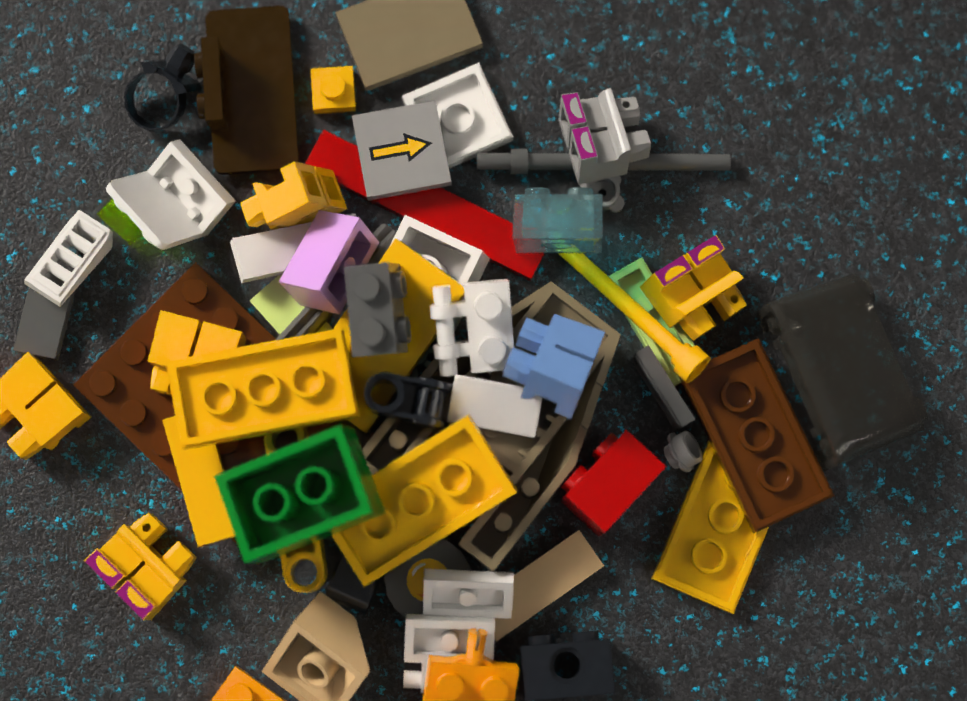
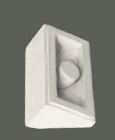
M455 375L447 422L455 423L470 414L478 428L535 438L542 397L536 395L532 399H523L521 395L524 387Z

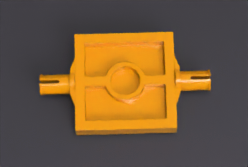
M476 628L468 630L466 654L453 657L429 655L422 701H515L519 667L517 663L494 661L484 656L487 631L478 628L477 634Z

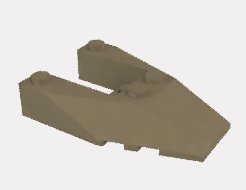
M552 281L511 307L514 348L534 356L537 355L515 346L526 318L549 326L553 315L556 314L605 331V334L571 419L555 413L557 403L542 397L535 438L479 428L503 468L512 474L510 479L517 488V493L481 514L458 543V546L489 571L493 572L575 467L621 336L615 329ZM463 356L457 358V375L525 387L521 383L502 376L504 370L471 373L470 357ZM433 359L420 377L451 384L453 388L455 375L440 376L439 360ZM452 391L446 393L441 418L449 426L453 424L447 422ZM428 394L425 407L426 413H428L430 409L432 399L431 394ZM386 418L362 449L371 475L433 437L439 429L416 426L402 420Z

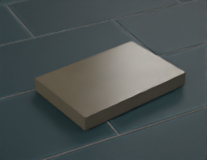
M367 0L335 12L366 92L483 48L482 40L465 0Z

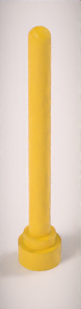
M560 233L551 235L549 239L551 248L672 357L670 362L675 366L673 371L686 383H690L702 373L711 359L707 353L698 345L693 347L689 343L683 345L564 235Z

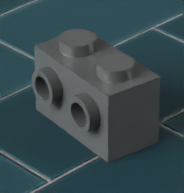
M383 262L345 266L344 274L352 357L408 352L407 343L411 342V325L408 316L404 314L403 298L407 296V282L404 272L400 271V264Z

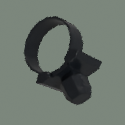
M178 44L171 49L165 60L141 62L144 72L132 78L127 84L124 94L125 109L129 118L137 126L146 130H162L175 125L181 119L186 108V93L203 90L198 81L186 74L191 73L194 66L195 51L183 44ZM152 73L166 77L172 83L177 97V108L174 117L168 124L162 127L146 123L139 116L134 105L136 85L144 76Z

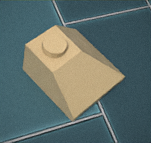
M320 591L292 623L262 672L299 701H350L370 672L356 618Z

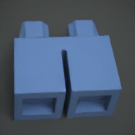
M556 314L553 315L549 326L526 318L515 346L537 355L534 356L512 348L502 376L525 385L521 398L532 399L539 395L557 403L555 413L571 419L605 331Z

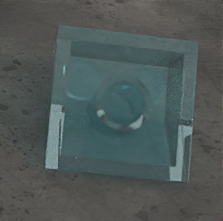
M542 187L525 189V194H515L513 241L516 253H602L603 194H594L593 189L583 187L568 189V194H551L550 189Z

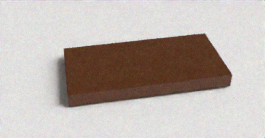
M759 338L711 359L702 373L690 383H686L679 377L753 533L834 497V493Z

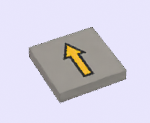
M436 100L352 115L368 201L452 185Z

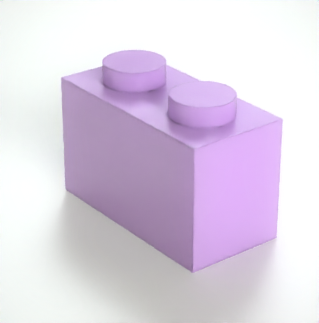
M319 210L287 265L279 283L300 306L340 314L347 302L344 267L368 264L379 241L360 217Z

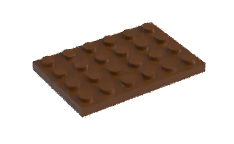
M196 262L73 384L181 491L182 488L163 424V419L175 416L173 399L170 395L150 389L154 366L148 362L160 311L163 310L199 320L202 324L204 321L241 331L247 338L245 346L276 340ZM347 419L307 427L308 438L338 425L354 428L362 449L375 434L372 430L366 434ZM296 431L281 432L276 439L277 449L279 450L297 443L298 435ZM263 435L217 444L225 472L266 455ZM236 537L231 538L238 545Z

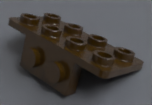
M279 5L209 11L205 16L206 37H201V52H195L194 62L197 78H203L204 93L197 94L199 119H205L212 132L213 166L215 171L220 175L281 171V168L294 161L299 162L290 15L288 9L285 6Z

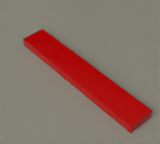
M323 129L305 164L333 170L339 187L368 201L358 146ZM441 187L369 201L401 218L407 215L482 250L490 258V262L530 282L550 245V241Z

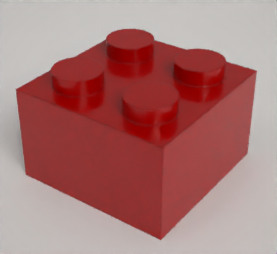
M627 430L619 438L611 432L591 455L597 462L589 470L581 465L561 487L567 493L561 502L598 537L604 534L666 467Z

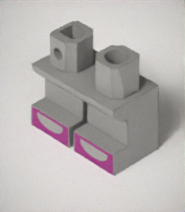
M612 88L603 90L598 97L580 99L578 92L561 94L559 123L567 149L569 150L578 185L626 175L629 162L649 158L651 142L647 131L639 130L626 133L624 128L639 125L640 110L636 97L615 99Z

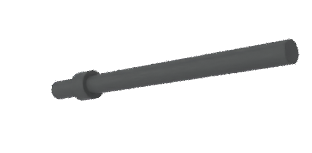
M511 149L510 153H477V170H510V174H528V170H574L569 153H528V149ZM650 154L649 158L629 162L628 171H730L731 157L730 154Z

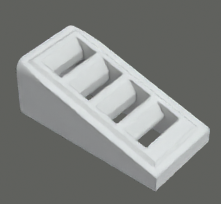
M78 210L25 278L24 284L61 307L112 249L113 232L89 215ZM70 246L85 254L84 257L81 258L70 251ZM60 259L74 268V270L70 272L56 262ZM50 272L64 281V284L60 287L44 275Z

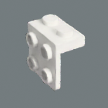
M180 139L171 141L148 171L112 180L106 187V191L113 198L116 207L130 217L150 244L161 250L207 236L236 202Z

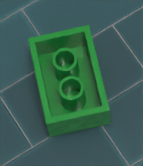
M338 425L214 476L244 563L266 562L386 514L354 428L344 425Z

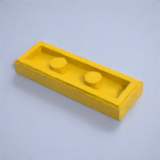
M176 417L163 419L198 547L235 537L214 477L225 472L217 444L182 450Z

